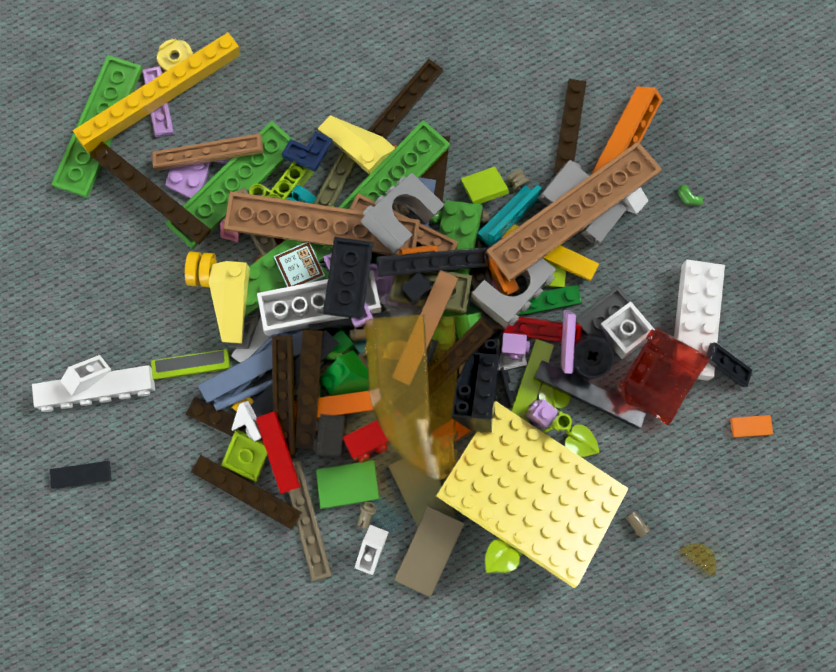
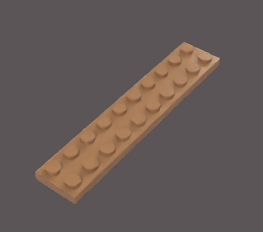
M636 142L487 249L486 253L510 282L661 173L662 168L642 145Z
M230 191L224 230L333 246L334 237L373 242L372 253L399 255V250L395 254L390 252L360 222L365 216L363 214L364 211ZM395 216L413 234L400 249L416 247L420 220Z

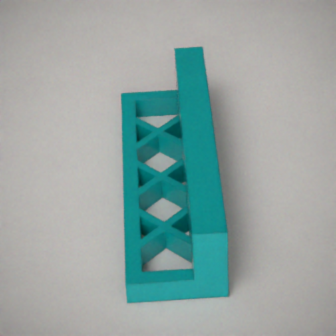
M525 185L478 232L477 237L490 247L496 244L539 200L538 196L542 188L537 185L531 190Z

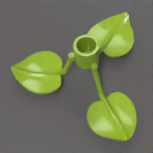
M544 383L542 384L538 394L539 400L545 399L555 409H562L568 405L570 396ZM559 411L557 413L558 416L554 417L552 426L542 430L543 433L553 429L557 431L566 430V434L569 436L565 439V447L580 457L599 453L598 443L593 433L586 426L580 424L574 425L571 429L572 419L562 411Z
M501 539L494 540L486 552V572L507 573L515 570L519 565L522 553Z

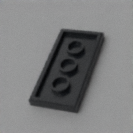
M334 237L323 315L363 320L373 242Z

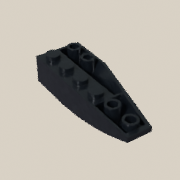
M503 330L495 331L467 359L456 382L451 418L471 431L492 433Z

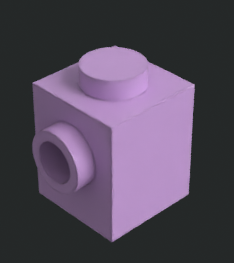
M503 333L501 356H509L511 360H520V357L524 358L525 353H529L530 341H526L527 335Z
M545 399L534 400L529 405L528 411L524 416L538 428L548 427L559 411Z

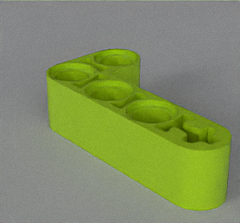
M293 162L271 190L261 184H254L250 187L249 194H262L265 197L286 200L288 197H292L291 192L295 186L300 185L303 187L314 171ZM282 190H289L286 193L281 192Z

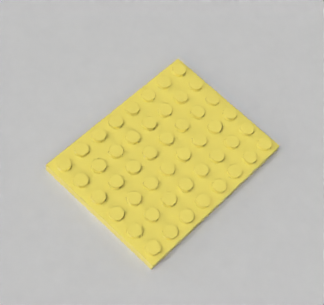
M495 402L492 433H475L436 496L573 588H576L628 488L506 407Z

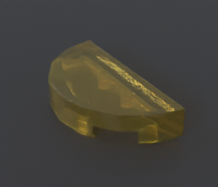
M692 543L685 545L680 550L710 576H714L717 569L715 555L708 547L703 544Z

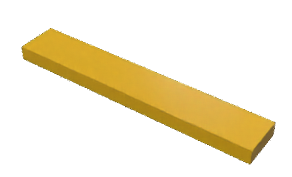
M514 224V226L501 239H503L505 236H507L512 231L517 229L519 226ZM561 245L543 258L590 282L599 266V263Z

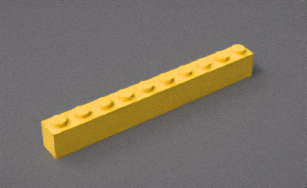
M229 33L224 34L74 129L73 132L87 153L91 152L101 142L105 143L239 57L238 44Z

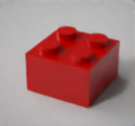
M379 419L342 437L355 463L358 461L360 463L371 459V454L377 452L379 455L387 451L390 445Z

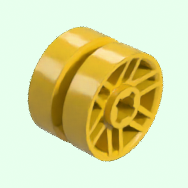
M190 251L188 253L185 263V282L187 286L198 287L200 284L201 287L210 288L211 264L217 263L215 253H203V255L200 252Z

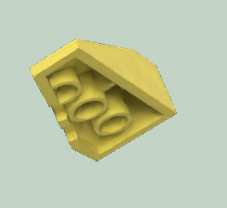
M331 115L318 128L322 134L332 138L333 143L369 175L395 149L383 137Z
M225 261L211 264L209 286L222 342L242 344L250 271L248 264L245 262Z

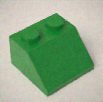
M354 351L338 357L320 377L321 383L334 396L365 392L377 381Z

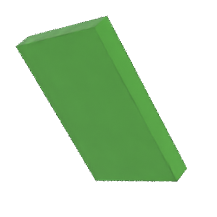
M374 460L316 470L321 509L380 500Z

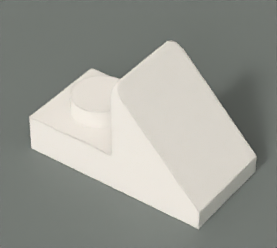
M249 401L239 404L232 431L246 425L247 435L251 439L253 438L254 441H257L262 437L256 421L257 417Z

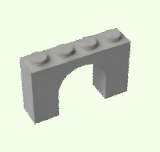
M569 160L538 198L549 206L591 175L586 174L578 163ZM621 201L586 226L580 234L593 245L599 244L627 208Z
M413 173L407 178L403 176L396 183L397 187L391 186L385 193V197L381 195L375 201L374 207L370 205L363 212L365 216L360 221L393 254L413 234L397 220L393 213L392 205L401 204L407 206L426 224L444 206Z
M542 258L522 273L527 282V290L519 296L503 295L484 280L472 292L470 301L506 329L509 324L513 326L519 319L518 314L521 311H527L533 298L537 299L541 295L544 285L549 286L555 279L553 274L556 269Z

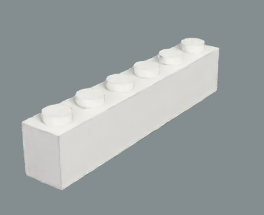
M147 365L110 371L89 389L73 396L60 380L32 384L34 407L40 409L41 412H50L54 410V407L60 406L61 409L72 408L73 404L80 403L81 406L91 405L92 401L97 400L105 403L112 401L111 398L119 397V399H129L134 394L148 396L150 392L155 391L152 368Z

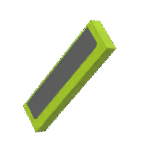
M224 349L151 360L153 380L229 369V351Z

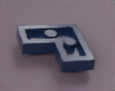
M315 132L307 146L290 139L282 152V158L316 172L333 140L318 132Z

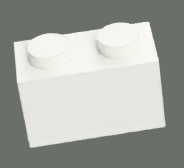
M629 302L600 324L609 344L621 359H624L649 340L656 331L632 302Z

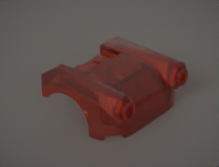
M657 327L655 330L651 329L646 337L648 341L644 344L625 378L619 382L616 389L619 390L618 394L623 397V401L627 405L639 407L651 413L668 426L676 416L680 406L711 357Z

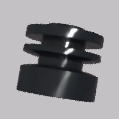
M588 334L575 342L573 363L580 374L588 378H598L611 370L614 364V352L605 338L596 334ZM589 351H597V353L595 354V359H593L592 357L588 358Z

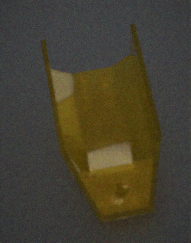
M425 315L365 320V353L367 355L369 392L374 413L383 433L400 456L415 469L435 480L447 478L456 465L457 450L453 449L454 439L458 438V431H455V420L451 418L455 387L458 380L457 370L430 397L428 393L427 370L456 343L454 316L441 317L432 339L439 341L428 367Z

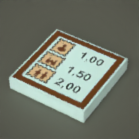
M310 242L303 243L274 256L287 287L311 283L325 277Z

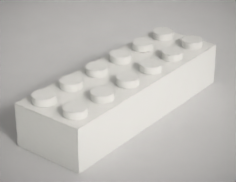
M688 259L682 264L670 375L707 381L714 377L715 367L705 361L710 343H717L725 265Z
M371 270L369 271L365 302L370 313L376 314L381 313V306L374 273ZM328 279L257 293L263 329L266 336L309 328L310 324L346 319V317L323 315Z

